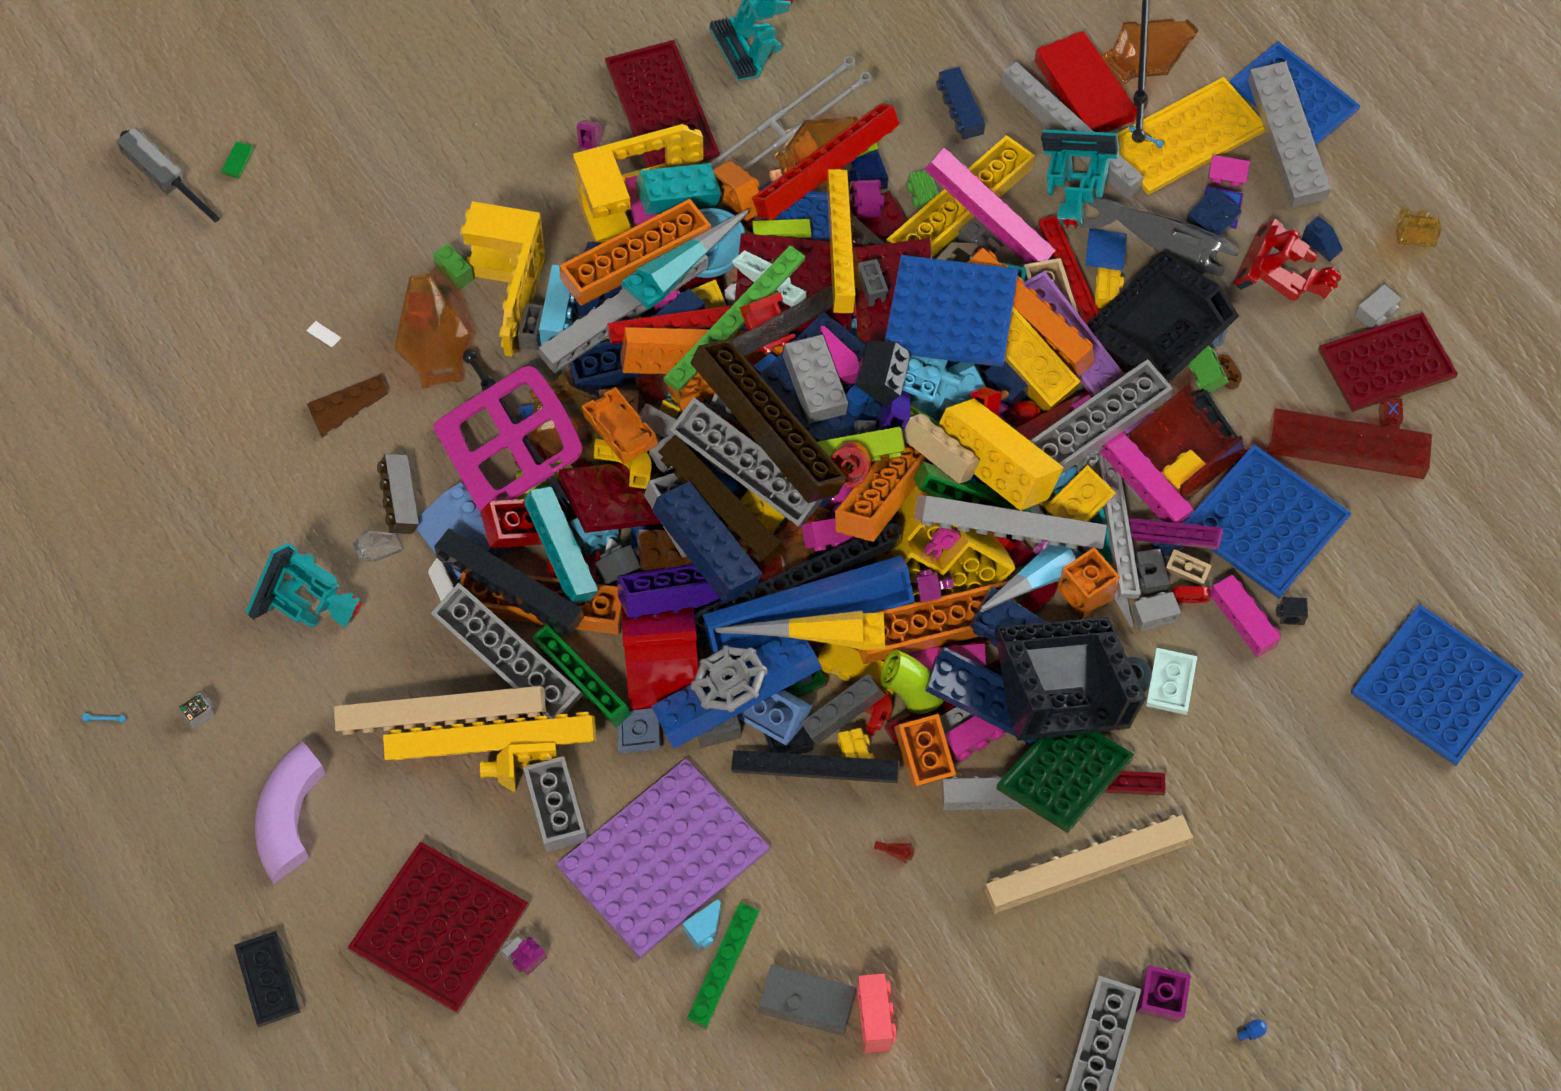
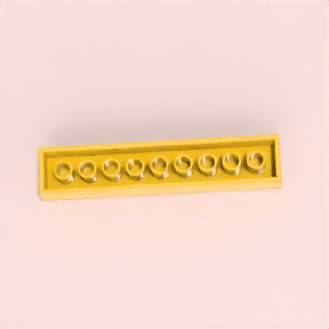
M1006 135L972 164L968 170L1000 198L1032 170L1035 155ZM944 189L888 237L886 244L930 238L933 258L975 216Z

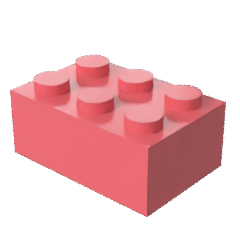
M885 973L858 976L857 996L864 1053L891 1051L892 1043H895L896 1026L895 1023L891 1024L892 1015H894L893 1003L888 1002L890 1000L891 987L890 981L885 979Z

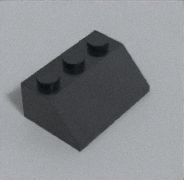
M867 341L854 385L886 407L901 396L911 353L896 342Z

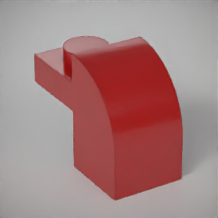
M884 692L886 696L864 711L872 715L867 724L866 733L874 736L877 730L880 731L885 720L890 722L892 702L886 692Z

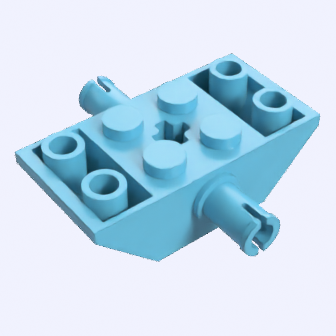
M910 356L902 390L933 402L939 383L943 382L958 389L962 376L946 371L947 360Z

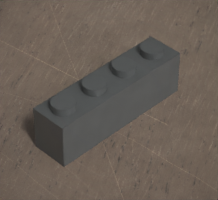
M867 674L802 721L801 724L811 739L820 744L886 695L877 681L870 674Z

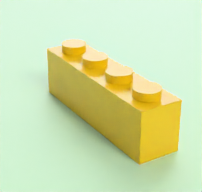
M830 643L824 644L817 658L822 667L821 671L833 673L843 681L854 683L865 675L870 674L877 681L881 689L891 699L893 698L895 692L881 685L880 674L883 661L863 664L859 651L846 646Z

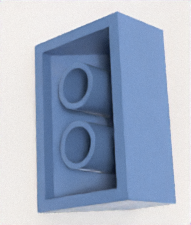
M781 690L737 714V718L787 745L803 727L801 722L808 717L812 705L785 690Z

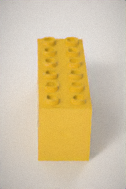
M1013 306L1004 360L1026 382L1029 398L1045 413L1059 406L1072 395L1081 381Z
M975 398L946 408L938 427H941L951 438L956 439L965 449L973 452L974 456L980 460L974 474L1020 511L1049 499L1064 467Z

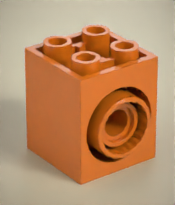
M1094 547L1062 568L1057 591L1080 618L1084 619L1114 599L1120 576Z

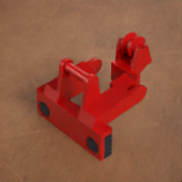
M1273 219L1259 227L1233 284L1242 290L1253 285V283H1257L1260 278L1292 301L1298 300L1300 294L1306 291L1326 299L1332 289L1338 287L1341 275L1334 267H1326L1319 272L1311 268L1303 272L1301 276L1294 271L1289 273L1280 267L1288 259L1294 262L1304 259L1309 263H1313L1316 261L1317 255L1309 249L1310 246L1299 239L1300 234L1298 231H1287L1283 228V224ZM1272 247L1276 248L1279 251L1277 253L1269 255Z

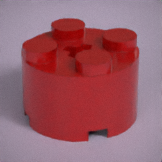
M856 441L844 442L833 450L830 458L847 477L843 486L850 488L862 484L868 476L871 467V457L868 450ZM850 462L854 465L853 467H851L850 465H846V463Z

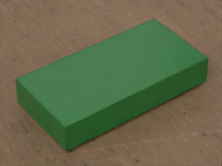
M236 141L221 169L222 174L240 179L254 151V147Z

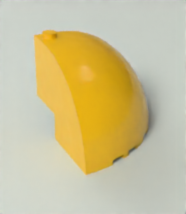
M917 486L889 523L900 527L902 537L900 545L876 556L874 562L878 563L898 556L903 558L909 571L910 585L912 586L915 601L913 603L921 602L915 575H918L921 570L931 569L932 572L935 571L938 580L948 577L953 579L954 587L940 589L942 597L1000 583L1016 569L1009 554L991 531H988V535L978 534L976 529L970 528V532L960 531L961 537L949 550L943 548L940 557H934V550L927 554L925 547L928 543L933 542L931 537L940 528V523L933 522V526L921 525V520L914 519L917 494L936 497L920 491ZM952 525V528L957 530L958 526ZM895 533L887 535L888 538H895L897 536Z

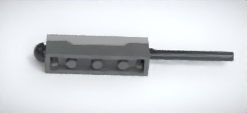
M135 128L130 131L124 130L121 132L120 138L116 140L120 152L166 195L177 188L213 222L219 221L220 217L183 184L182 169L177 164H172L170 158L165 153L162 154L156 144H151L143 132L139 133Z

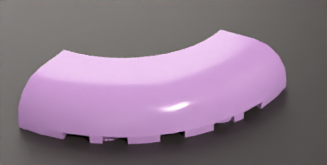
M302 741L290 749L273 768L263 786L257 804L255 816L256 846L262 865L273 884L309 859L298 834L301 803L305 795L326 774L321 763Z

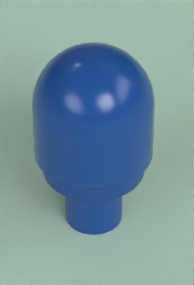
M1255 1019L1244 1026V1030L1237 1033V1037L1240 1041L1247 1038L1255 1040L1265 1035L1267 1025L1263 1020Z

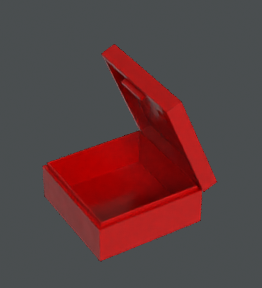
M689 607L679 611L671 610L634 618L627 617L624 609L621 608L630 711L652 708V705L691 685V682L695 679L698 671L694 609Z

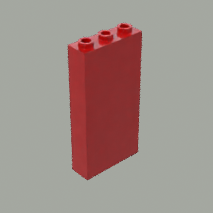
M1084 31L1074 33L1067 38L1056 40L1054 43L1036 49L1034 61L1061 102L1094 132L1107 133L1135 122L1136 107Z

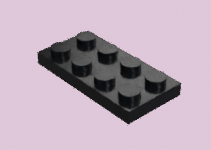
M277 931L235 944L234 947L257 1026L261 1027L301 1013Z

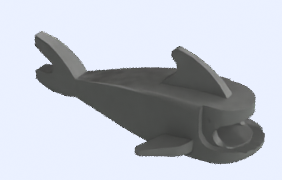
M1095 198L1094 203H1088V205L1099 211V216L1094 219L1084 220L1083 225L1079 226L1081 228H1098L1118 220L1157 251L1168 253L1200 274L1209 273L1222 276L1225 268L1216 258L1218 251L1232 256L1239 255V250L1233 243L1212 232L1171 217L1124 207L1109 199Z

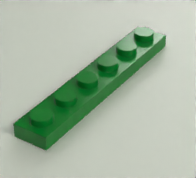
M741 902L739 903L687 1016L688 1021L708 1028L760 910Z

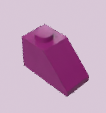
M588 120L577 123L579 148L589 150L598 147L603 135L602 124Z

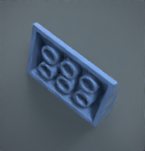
M461 482L444 492L418 517L419 525L416 527V530L435 555L434 546L448 528L496 557L507 551L506 547L489 548L481 513ZM448 562L443 563L455 582L460 581L462 573L456 571Z

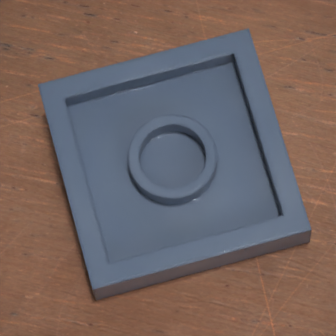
M653 709L630 711L631 715L618 726L619 753L661 749L660 723Z

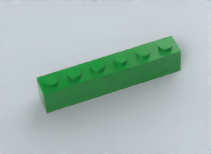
M924 461L914 476L920 491L939 498L1020 511L991 487L973 480L959 484L937 466ZM1030 507L1022 510L1024 512L1032 513Z
M547 624L532 637L537 648L582 692L615 728L631 715L627 705Z

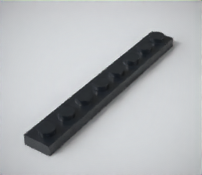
M733 750L731 764L732 773L898 783L900 769L899 760Z

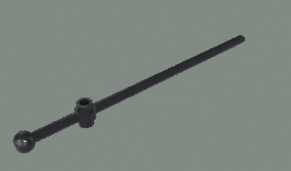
M1142 0L1138 90L1133 97L1137 112L1136 130L1132 133V140L1136 143H1142L1146 139V133L1143 130L1144 109L1148 104L1145 80L1149 0Z
M473 349L465 350L462 356L465 363L471 364L481 379L480 385L482 390L485 391L497 382L487 376L477 361V352ZM503 398L499 399L511 422L518 424ZM525 435L523 443L537 465L542 464L544 460L528 436ZM552 475L547 481L564 507L568 508L565 500L569 505H571V501Z

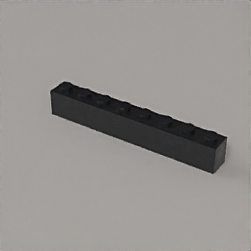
M449 528L434 546L436 557L441 562H448L459 573L464 572L474 582L484 584L490 592L499 593L508 603L517 604L523 612L531 613L541 623H548L553 626L554 630L559 634L564 633L570 637L584 619L582 608Z

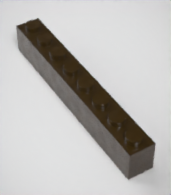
M676 435L658 451L662 456L661 462L667 468L672 466L675 469L673 474L680 481L691 482L706 503L713 508L717 517L727 523L725 527L733 536L737 533L741 537L738 541L746 549L750 547L754 551L752 555L759 563L764 561L769 565L786 549Z

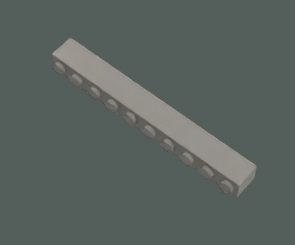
M1015 62L1003 71L1001 85L1050 130L1094 132L1019 63ZM1118 155V159H1111L1106 181L1128 200L1141 190L1144 177L1124 158ZM1081 157L1090 164L1091 157Z
M704 255L666 297L708 269V257ZM623 288L613 298H608L601 306L592 309L588 315L576 320L572 326L566 330H561L550 341H545L539 347L540 357L556 373L609 337L608 323L633 320L648 309Z
M918 494L914 519L921 520V525L933 526V522L940 523V528L951 529L952 525L958 526L957 530L970 532V528L976 529L978 534L988 535V531H992L994 536L1006 538V534H1010L1012 539L1024 541V537H1029L1030 542L1041 544L1042 540H1048L1047 544L1060 546L1061 542L1066 543L1065 547L1077 549L1078 545L1083 546V550L1086 551L1094 547L1103 549L1107 525Z

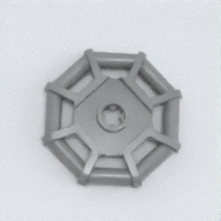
M725 645L723 649L706 659L700 660V666L695 679L691 682V689L695 691L704 709L727 710L731 713L739 706L759 696L758 692L764 676L767 675V668L761 663L755 649L736 648ZM731 655L740 656V658H737V660H733ZM751 661L754 667L747 668L746 663ZM709 670V677L704 678L706 671ZM727 675L732 676L731 679L726 680ZM755 676L752 687H750V677ZM703 687H710L711 691L708 695H706ZM742 691H746L745 694L733 700L734 696L741 693ZM716 697H721V699L727 700V702L716 701L714 699Z

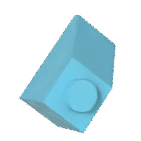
M718 899L683 923V931L697 950L702 947L705 949L714 943L721 911V902Z

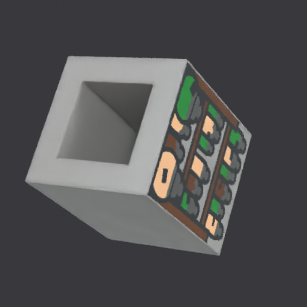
M201 693L178 706L193 730L215 716L212 708H214L213 703L208 697L204 699Z

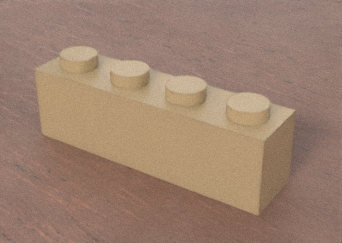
M919 414L910 417L903 430L904 440L957 483L960 484L971 480L980 460L974 456L973 452L965 449L956 439L946 434L941 427L932 423L927 416Z

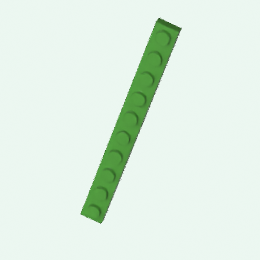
M790 245L664 377V382L677 392H680L698 373L691 365V360L698 346L725 339L730 340L745 324L739 307L773 294L805 261V256Z

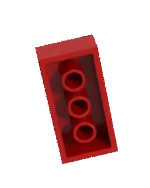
M558 498L559 505L566 515L565 507ZM524 499L489 501L480 511L489 548L543 545L525 506Z

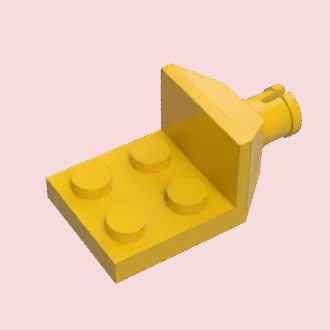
M556 743L508 745L497 755V761H480V777L498 778V783L514 792L516 791V768L523 769V767L557 758Z

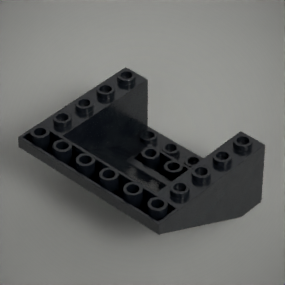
M1163 252L1086 325L1125 373L1130 372L1148 359L1169 383L1229 327L1239 315L1220 285L1168 253Z
M1109 617L997 627L995 630L1010 724L1018 741L1130 729L1146 697Z

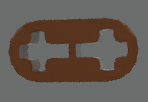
M1219 355L1217 357L1219 362L1227 364L1226 368L1224 365H1221L1229 381L1224 386L1232 390L1238 388L1242 380L1241 373L1230 356Z

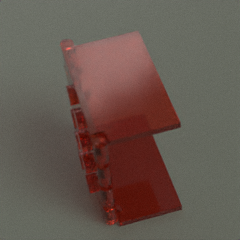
M1189 384L1129 432V439L1138 446L1143 455L1148 457L1154 467L1160 472L1167 465H1172L1176 462L1180 454L1186 453L1190 449L1206 463L1180 485V495L1185 500H1190L1248 450L1245 447L1242 448L1243 437L1241 435L1237 439L1233 435L1226 438L1218 430L1222 424L1218 421L1213 425L1205 417L1208 410L1204 408L1199 411L1193 405L1196 398L1194 396L1191 397V386Z

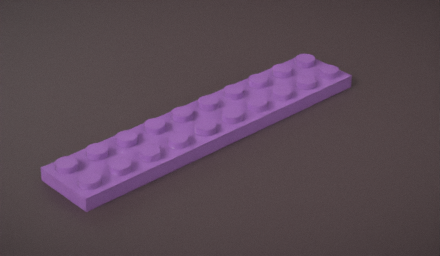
M1045 271L1024 282V286L1028 289L1032 288L1041 301L1045 300L1051 306V310L1055 314H1061L1069 327L1071 325L1074 326L1081 338H1087L1093 344L1095 363L1078 378L1092 397L1125 375ZM1151 411L1125 429V435L1129 436L1155 421L1157 415L1154 411Z

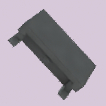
M874 259L858 263V278L868 306H874L877 298L884 302L888 288L878 260Z

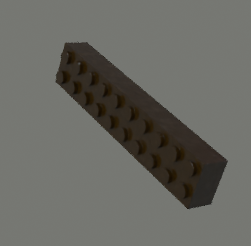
M729 339L699 345L691 360V365L806 502L812 503L838 495L847 479L845 474Z

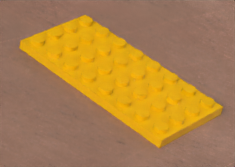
M1222 77L1143 120V130L1146 135L1157 141L1162 140L1164 142L1162 148L1156 147L1155 143L1147 139L1142 143L1134 142L1132 140V133L1129 132V127L1118 132L1117 137L1120 149L1119 155L1144 177L1141 187L1147 195H1150L1211 162V156H1222L1263 134L1265 130L1261 118L1226 78Z

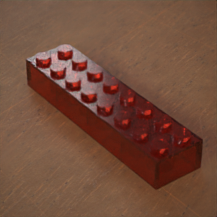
M1275 408L1270 420L1267 454L1424 479L1430 468L1432 434Z

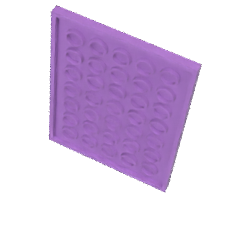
M685 759L556 865L641 959L770 850V847L695 767Z

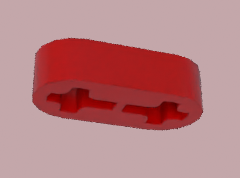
M1178 586L1172 589L1177 603H1207L1211 600L1208 587Z

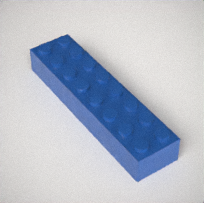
M777 637L755 649L761 663L767 668V675L764 676L758 692L759 696L739 706L734 712L729 713L727 710L711 708L708 710L704 709L695 691L691 689V685L652 705L651 707L674 749L822 669L808 641ZM751 661L746 663L747 668L754 667ZM727 675V676H726V680H729V679L732 678V676H730V675ZM755 676L750 677V687H752ZM703 687L706 695H708L711 691L710 687ZM742 691L741 693L734 696L733 700L745 694L746 691ZM716 697L714 699L716 701L727 702V700L721 699V697Z

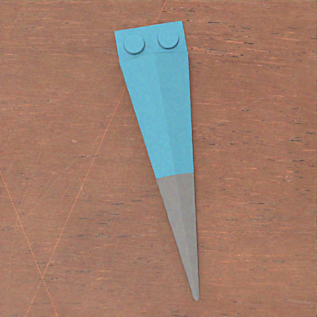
M1060 542V546L1048 545L981 607L980 612H984L1031 590L1059 581L1062 568L1082 556L1083 553L1078 549L1065 547L1066 543Z

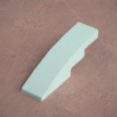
M745 250L732 261V264L753 282L772 265ZM789 277L774 292H781L783 297L781 301L793 308L806 298V291L792 285Z

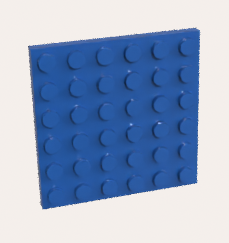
M901 255L885 342L898 343L909 351L911 356L1003 367L1018 269Z
M1253 445L1184 524L1222 528L1223 534L1219 550H1210L1280 599L1350 518L1352 513L1256 445Z
M1419 604L1351 694L1457 766L1524 674Z

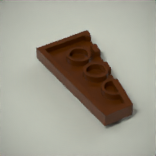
M378 375L309 402L307 406L323 438L327 435L328 431L338 428L342 425L343 421L349 417L353 418L358 414V411L364 407L368 408L386 396L388 392L381 376Z

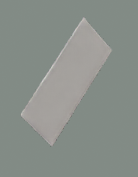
M317 321L306 330L330 347H333L341 339L340 336Z

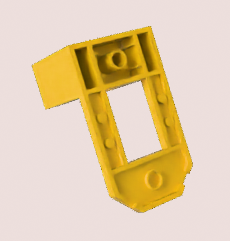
M681 124L573 154L577 199L593 242L604 243L631 229L625 213L626 210L631 209L625 178L638 176L640 170L621 175L616 160H622L633 155H641L644 152L659 150L665 147L666 163L641 170L697 165L703 160V136L700 130H690L688 126Z
M472 201L470 209L467 208L466 223L462 224L460 232L461 236H463L464 244L471 245L472 254L471 257L467 258V263L472 267L474 277L509 282L507 287L508 297L504 299L502 305L504 316L499 337L502 338L501 348H504V355L513 357L514 352L517 353L519 351L517 334L526 303L532 304L545 259L540 213Z

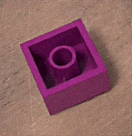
M1148 965L1142 970L1141 992L1136 1013L1180 1022L1185 1018L1191 975Z

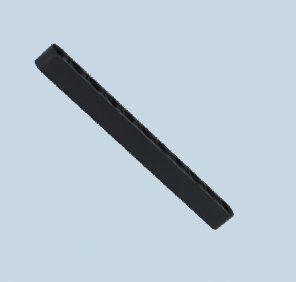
M893 523L887 524L874 540V542L879 543L876 547L869 546V543L873 541L861 538L854 539L757 584L755 588L726 603L720 601L700 610L695 615L697 629L699 632L707 634L705 625L700 624L704 614L731 607L740 602L758 599L756 596L759 593H765L768 596L837 575L899 546L902 540L900 527ZM890 533L897 534L895 538L887 537ZM853 550L860 551L856 556L850 554ZM833 559L841 560L839 564L831 563ZM816 567L823 569L819 573L813 572V569ZM796 576L804 577V579L799 582L794 580ZM777 585H785V588L782 590L775 589Z

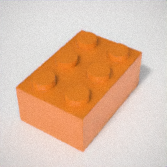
M732 161L715 168L713 172L721 191L720 197L722 202L737 214L748 210V214L743 218L746 221L757 216L752 197L759 193L757 179L750 176L747 171L742 170L739 165L734 164Z
M939 714L894 727L911 788L956 775Z

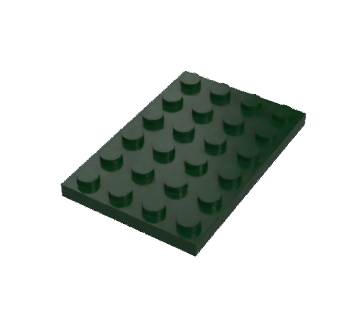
M1098 732L1039 738L997 783L996 789L1061 830L1069 833L1130 764L1135 754Z

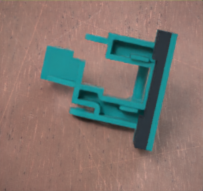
M742 0L735 19L729 17V20L728 18H725V20L723 18L722 20L711 21L709 29L738 81L758 78L769 54L777 53L782 49L781 43L775 38V28L771 27L769 23L754 24L755 20L773 18V15L789 11L794 0ZM754 37L752 45L749 48L745 39Z
M1043 129L1041 142L1044 155L1051 156L1046 175L1048 195L1054 194L1055 186H1065L1066 177L1068 182L1081 180L1080 188L1065 187L1066 200L1065 203H1060L1057 214L1060 224H1065L1066 228L1073 225L1077 229L1078 225H1083L1085 218L1084 202L1094 203L1095 194L1097 198H1102L1110 161L1111 159H1118L1120 151L1117 133ZM1072 156L1091 157L1087 173L1073 172Z
M289 543L272 550L245 613L255 620L264 615V613L266 614L267 611H271L274 606L297 623L301 621L307 626L316 627L319 619L309 612L312 604L295 593L305 585L308 587L307 591L320 600L315 613L320 614L328 610L331 612L330 617L344 628L347 627L350 619L356 616L358 609L361 608L360 599L356 598L353 593L337 595L336 592L339 585L336 583V577L316 565L313 556L299 554L297 552L298 549ZM286 573L294 577L283 581Z

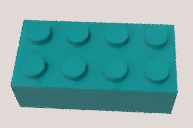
M710 163L640 170L635 183L645 215L663 213L688 199H691L698 209L713 208L717 206L721 196V191Z

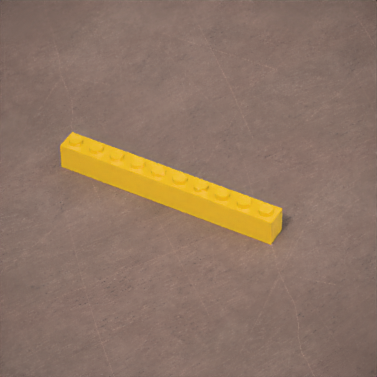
M828 169L827 200L833 312L853 313L855 286L847 170Z
M589 712L576 713V717H568V714L555 715V719H547V716L534 717L535 721H526V718H516L514 723H506L505 720H495L493 725H485V722H474L472 727H464V724H453L451 729H443V726H432L429 731H423V728H411L408 733H402V730H390L389 734L383 735L384 757L387 761L502 751L508 745L556 743V745L597 742L595 716L589 715Z

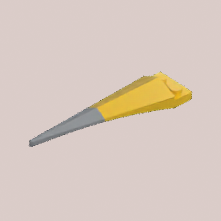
M862 611L723 626L715 629L717 633L796 638L861 650L885 649L884 612L863 613Z

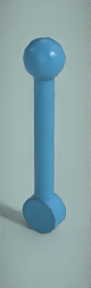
M1135 126L1129 127V132L1131 133L1136 130ZM1146 135V139L1155 143L1156 147H1163L1164 142L1162 140L1157 141Z
M85 713L82 719L84 722H89L90 720H110L124 723L126 717L124 715H119L118 717L90 716V714Z

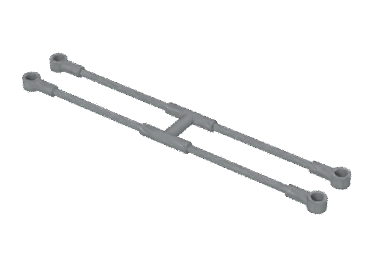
M847 56L844 59V63L834 69L833 73L784 109H780L758 125L753 132L710 163L711 166L716 165L758 133L760 134L770 126L780 138L741 168L744 171L772 150H776L798 134L803 127L849 93L856 91L862 85H869L871 83L870 73H861L860 79L850 85L846 91L786 133L776 121L833 77L840 75L847 69H853L856 65L855 59L852 56Z

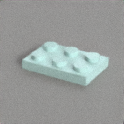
M1157 648L1146 706L1187 715L1197 656Z

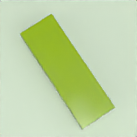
M810 219L752 222L753 234L811 238Z

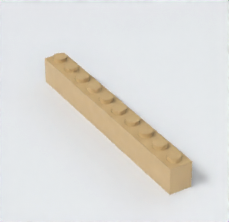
M542 686L334 706L335 731L342 732V735H355L356 730H363V733H375L377 728H383V731L396 730L398 726H404V730L417 728L416 725L424 724V727L427 728L437 726L439 722H445V726L458 724L457 721L465 720L466 724L478 722V719L486 718V722L499 720V717L507 716V720L519 718V715L527 714L528 718H532L546 712L544 687Z
M1172 815L1164 819V822L1158 824L1156 822L1149 823L1144 829L1138 831L1137 829H1132L1126 832L1124 836H1112L1104 843H1092L1081 851L1077 849L1072 850L1066 854L1067 856L1061 858L1058 856L1052 857L1047 860V863L1041 865L1039 863L1032 864L1027 867V870L1021 872L1019 870L1012 871L1007 877L1001 879L999 877L992 878L985 885L984 892L993 913L996 914L1186 847L1191 844L1193 836L1183 815L1178 817Z

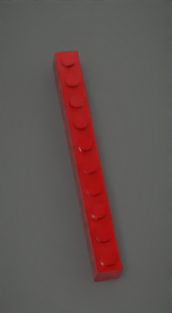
M880 103L754 195L752 200L758 217L767 220L777 218L781 212L789 209L793 203L801 200L804 195L816 189L823 181H826L828 179V169L841 170L847 163L854 161L858 155L866 152L870 146L878 143L885 135L893 132V129L899 126L894 106Z

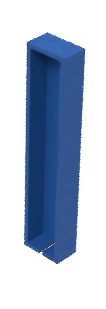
M898 556L704 614L703 619L711 651L714 654L723 649L725 645L736 648L757 649L777 638V636L717 633L715 629L723 626L855 611L875 613L913 603L915 601L912 586L910 585L908 567L903 558Z

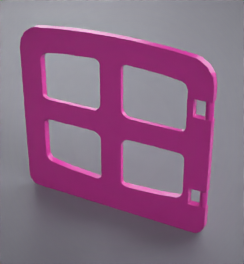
M531 366L518 369L434 423L436 434L479 511L489 501H498V498L506 493L509 496L503 500L516 499L554 475L558 470L576 461L581 455L583 448L578 434L561 402L539 371ZM527 384L543 404V408L522 422L513 424L499 399L521 385ZM486 408L499 430V435L477 450L470 452L463 438L460 425ZM552 420L564 448L542 464L536 465L523 443V437L545 422ZM509 448L523 475L502 489L494 490L478 466L481 462L502 449ZM558 460L562 461V463L558 464L554 468H551L550 465L554 464Z

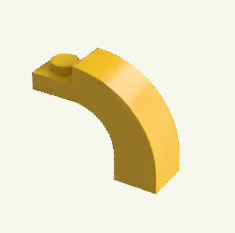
M595 440L594 459L622 463L604 440ZM647 452L624 464L630 470L629 487L646 489L648 481H651V459Z

